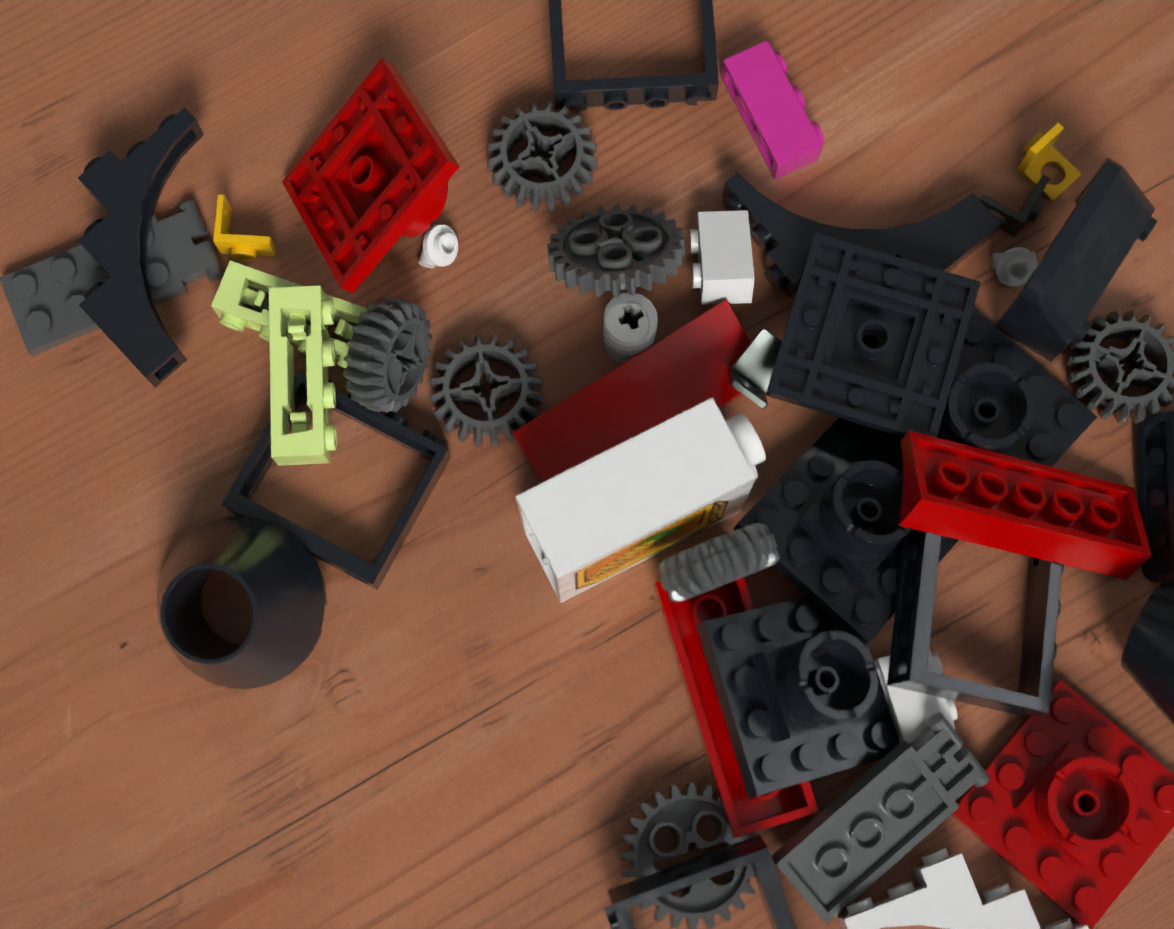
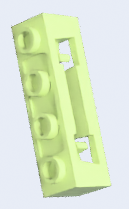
M229 261L211 307L218 317L221 318L220 323L240 332H243L245 327L260 332L258 335L260 338L269 342V310H267L269 300L265 294L269 295V288L302 285ZM325 294L327 299L333 300L334 324L337 325L334 333L339 337L338 340L331 338L327 331V341H334L335 359H338L337 364L346 369L347 362L344 360V357L348 354L349 345L345 341H351L353 336L352 327L359 324V315L361 312H367V308ZM248 307L254 308V309H256L257 311L248 309ZM287 320V337L289 342L298 345V351L306 355V340L293 341V337L288 330L290 320ZM307 324L309 336H311V325Z
M321 285L269 288L271 458L278 466L330 463V451L337 450L335 424L329 425V408H336V389L334 382H328V366H335V347L333 340L327 341V325L334 324V305L332 299H327ZM287 320H290L288 330L293 337V341L306 340L307 405L313 413V430H309L311 420L306 412H295L294 348L287 337ZM307 322H311V336H309L307 330ZM289 415L292 422V434H289Z

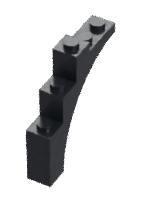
M183 108L178 114L166 117L159 125L158 131L146 141H140L133 145L128 151L126 158L121 162L111 151H108L103 157L99 156L91 160L84 168V173L78 177L87 191L109 213L104 219H98L91 223L85 230L84 236L78 242L110 276L107 281L99 282L92 286L85 294V300L79 306L155 388L187 361L186 357L168 335L155 307L148 278L147 243L152 216L163 187L181 158L204 135L197 120L186 108Z
M738 172L725 182L722 194L724 198L722 202L727 211L748 210L752 239L761 249L766 250L768 248L770 250L766 255L763 265L765 269L764 275L776 290L780 291L783 289L789 297L797 292L815 232L950 272L987 242L1001 225L974 193L942 213L917 223L887 229H849L815 222L789 212L763 196Z

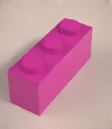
M767 40L724 59L720 77L773 179L776 180L818 161L824 144V136L816 121L810 122L804 110L806 103L802 92L797 86H791L786 76L787 66L783 56L778 51L774 53Z

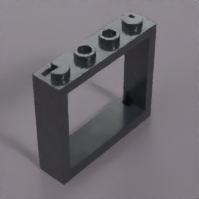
M549 0L555 109H561L566 105L567 108H575V112L584 111L587 107L601 106L608 110H621L628 107V105L645 104L649 108H661L675 102H686L688 105L697 106L698 101L716 100L719 78L713 0H698L704 73L566 81L561 0Z
M298 371L294 378L295 412H302L307 403V375ZM336 391V408H331L332 410L431 461L374 564L368 563L251 501L273 462L271 458V419L222 505L229 512L237 516L269 520L281 525L297 536L314 557L378 590L451 456L448 448L444 447L446 441L436 437L434 433L424 430L421 435L407 428L409 422L392 411L382 415L379 412L366 409V406L360 405L359 402L353 401L351 399V392L346 396ZM289 415V433H290V431H291V429H292V422H291V420H290V415Z
M911 529L903 538L887 685L1020 716L1049 713V704L1053 696L1051 685L1053 661L1057 653L1055 642L1056 626L1061 609L1059 600L1060 581L1064 565L1031 557L1018 692L927 671L941 535Z
M760 835L609 889L608 893L612 905L604 908L611 929H635L629 907L751 864L772 928L796 929L769 848Z

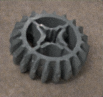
M532 101L529 113H524L517 106L514 109L515 120L503 116L501 119L503 129H493L491 134L495 142L487 145V154L492 157L487 161V167L489 171L495 172L492 176L494 186L503 185L501 191L505 199L516 194L515 205L519 208L529 200L531 201L532 211H538L539 203H547L548 211L552 212L555 210L556 200H560L564 206L568 207L571 204L569 193L581 198L584 194V188L581 184L590 185L592 183L593 174L590 171L597 169V159L593 157L597 153V144L589 141L592 138L590 127L581 128L582 117L580 115L568 119L569 108L566 105L558 113L553 112V103L550 101L545 105V110H538L537 104ZM540 132H551L557 135L548 137L544 136ZM524 137L526 140V150L518 154L517 160L509 163L511 150ZM535 147L545 158L549 157V166L546 160L543 161L540 156L535 157ZM574 151L576 154L575 162L571 169L561 177L558 164L566 159V154ZM533 176L540 177L546 183H536L526 179Z
M380 297L376 302H370L367 312L360 313L359 324L352 327L353 336L351 341L347 342L349 350L348 354L344 357V360L347 362V368L343 372L344 377L348 379L346 390L351 392V399L366 406V409L389 413L390 411L397 412L401 406H407L410 396L417 394V386L423 382V373L425 368L428 367L427 358L431 353L429 342L432 339V334L428 332L430 321L426 319L425 310L420 309L418 305L412 304L409 300Z
M1133 310L1127 311L1122 319L1117 311L1110 312L1106 316V321L1102 317H1096L1079 344L1075 342L1071 344L1070 350L1076 355L1071 356L1067 360V366L1077 371L1068 377V382L1081 384V387L1075 392V397L1082 398L1084 395H1087L1090 401L1086 404V407L1091 411L1097 405L1102 408L1100 412L1101 419L1106 420L1114 412L1117 424H1123L1128 420L1129 416L1134 423H1139L1145 419V414L1148 416L1160 413V406L1167 407L1173 402L1171 394H1174V351H1171L1170 346L1174 344V336H1169L1165 339L1160 334L1164 331L1165 323H1159L1154 328L1149 326L1151 321L1150 314L1142 316L1138 322ZM1123 338L1129 340L1128 344L1122 349L1111 346L1106 349L1099 346L1100 342L1107 339ZM1144 350L1150 356L1153 364L1146 359L1144 355ZM1128 356L1126 363L1130 367L1126 370L1131 369V372L1123 378L1125 371L1121 367L1124 364L1119 365V363ZM1097 369L1106 376L1107 386L1101 380ZM1130 384L1138 387L1145 385L1151 388L1150 392L1143 396L1129 397L1121 395L1123 390Z
M477 334L474 336L475 346L469 348L467 342L461 339L458 341L461 353L457 355L451 349L445 351V356L450 364L444 362H437L435 364L436 371L444 377L430 378L431 387L440 391L430 394L429 397L432 404L441 405L434 411L437 420L448 418L444 424V429L447 433L453 432L460 426L457 436L460 442H465L469 435L473 433L475 447H481L484 436H490L492 447H497L499 445L497 435L504 433L506 439L512 442L514 441L512 428L516 426L519 429L527 424L522 418L523 416L529 419L538 417V411L529 404L537 405L543 402V395L533 391L543 386L542 377L532 376L538 371L537 362L524 363L529 356L525 348L513 354L515 349L514 340L509 339L503 347H499V336L493 334L490 338V344L484 345L482 336ZM488 361L498 362L507 366L518 378L510 379L509 376L494 374L490 370ZM476 364L474 377L470 381L460 383V388H453L458 376L467 367ZM483 374H486L487 382L491 384L492 388L491 397H489L490 408H487L486 399L482 398L481 394L482 385L484 384ZM521 392L514 408L506 415L497 419L498 405L505 399L513 398V393ZM464 402V405L480 407L484 413L485 421L475 420L464 415L454 403Z
M755 523L662 560L658 566L661 575L660 581L664 591L667 590L670 600L681 602L775 565L780 558L776 550L778 546L773 534L770 535L766 524Z

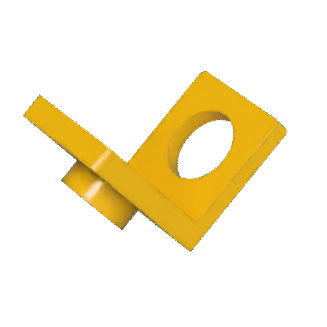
M1059 122L1045 135L1039 131L1023 147L1027 154L1017 168L1035 186L1041 178L1043 166L1047 164L1059 166L1064 174L1063 181L1056 185L1047 183L1042 192L1051 202L1057 199L1081 175L1053 147V144L1064 130V127Z
M218 194L213 242L220 253L231 255L232 258L241 261H254L256 256L276 257L277 248L270 236L229 234L232 207L225 194Z

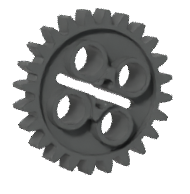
M619 204L615 205L612 211H606L600 206L597 209V214L582 211V219L569 217V226L558 225V233L551 234V243L547 244L550 271L555 272L556 280H565L566 288L568 289L579 285L580 294L594 289L596 297H600L605 291H611L613 297L616 298L621 290H627L633 296L636 294L637 287L651 291L653 281L665 284L666 275L675 276L677 274V267L683 266V256H685L682 228H676V220H666L665 213L663 212L652 216V208L649 207L641 212H636V205L630 206L627 211L621 210Z
M688 783L683 796L677 786L672 785L668 789L669 800H666L660 792H655L652 794L655 807L652 808L646 803H641L638 805V808L644 818L642 820L633 817L628 819L627 822L636 831L634 835L627 834L621 836L622 841L631 845V851L619 854L620 859L631 861V868L623 871L621 877H634L637 880L667 869L656 870L654 863L662 859L687 853V844H689L691 850L703 849L720 843H727L730 846L757 835L747 834L732 839L720 797L712 799L713 790L711 785L705 786L701 794L697 795L694 783ZM702 816L709 817L716 825L715 836L710 841L703 840L697 833L696 825ZM661 827L670 830L674 836V846L667 853L659 851L654 844L655 832ZM747 864L728 871L727 879L721 885L715 884L709 878L687 886L683 894L678 897L668 893L640 903L639 908L645 910L655 905L656 909L653 917L655 921L662 920L667 913L670 914V927L678 928L683 917L686 918L688 929H696L699 918H702L707 928H714V914L717 913L722 920L729 921L731 920L728 909L729 905L739 910L745 908L744 902L739 895L741 893L749 895L756 893L755 889L747 883L748 879L755 878L751 864Z

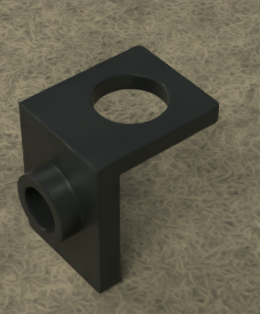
M1044 174L1041 176L1019 214L984 194L979 200L987 209L994 210L1004 217L995 216L1001 223L999 228L1015 237L1025 221L1028 220L1034 223L1046 201L1039 197L1050 178Z
M764 327L759 330L727 370L730 385L762 409H765L768 405L765 392L767 391L782 340Z

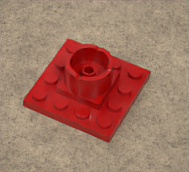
M381 58L284 178L282 183L340 288L353 293L401 236L406 238L419 236L431 227L430 223L437 220L446 203L448 181L460 166L394 64Z
M1058 680L1052 686L1053 696L1049 704V713L1030 715L1025 718L984 768L990 775L989 781L982 787L971 786L956 802L959 808L951 815L1075 923L1086 924L1089 929H1093L1173 829L1174 774L1065 682ZM1080 796L1082 797L1084 803L1083 810H1081L1078 806V799L1080 798Z

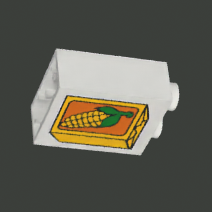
M711 398L516 496L522 529L560 603L741 512L754 481L758 478L755 465L766 460L765 452L748 418L740 412L724 420L714 399Z

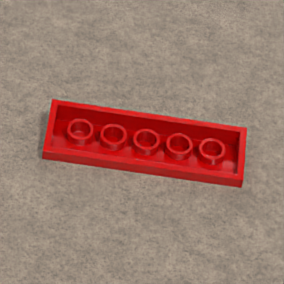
M726 299L512 432L514 443L540 483H543L711 398L714 399L720 410L743 395L730 385L727 370L747 347L750 340Z
M910 430L901 440L903 495L899 526L1126 580L1152 555L1133 487Z
M744 577L681 602L671 601L667 590L664 591L661 581L655 582V591L732 839L818 813L819 810L809 781L748 798L696 626L707 620L754 609Z

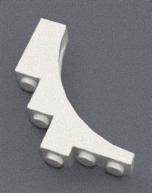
M946 848L921 857L924 865L913 869L919 886L914 888L912 881L899 884L887 890L889 898L874 904L871 897L858 900L846 906L848 914L838 917L842 929H881L884 927L913 925L945 929H1041L1025 889H1010L1008 883L1001 884L983 892L985 899L981 901L962 853H952L949 855ZM1070 918L1054 922L1045 927V929H1089L1086 924H1072Z

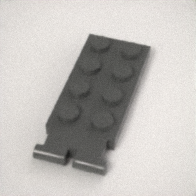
M191 200L182 203L179 206L180 213L159 221L155 214L152 216L147 243L148 278L155 305L187 293L185 285L205 276H208L210 281H215L224 276L223 268L212 242L205 241L197 245L194 243L208 235L195 201ZM82 245L0 277V282L27 351L32 356L99 329L79 304L85 300V294L92 286L99 282L107 281L110 276Z
M935 713L927 720V725L930 728L912 744L903 740L771 856L777 867L826 924L959 808L955 801L973 785L982 787L989 781L990 775L969 748H961L963 746L962 739L941 713Z

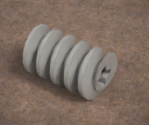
M621 293L618 297L612 298L607 304L603 316L604 349L610 358L617 363L623 364L655 344L658 324L657 310L652 302L641 294L636 293L632 296L629 293Z

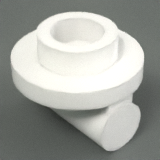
M430 224L431 227L427 230L423 239V248L418 264L426 268L448 266L455 260L458 253L456 234L446 225Z
M1022 247L991 254V267L993 270L995 269L999 281L1007 286L1015 287L1026 284L1038 265L1035 252Z

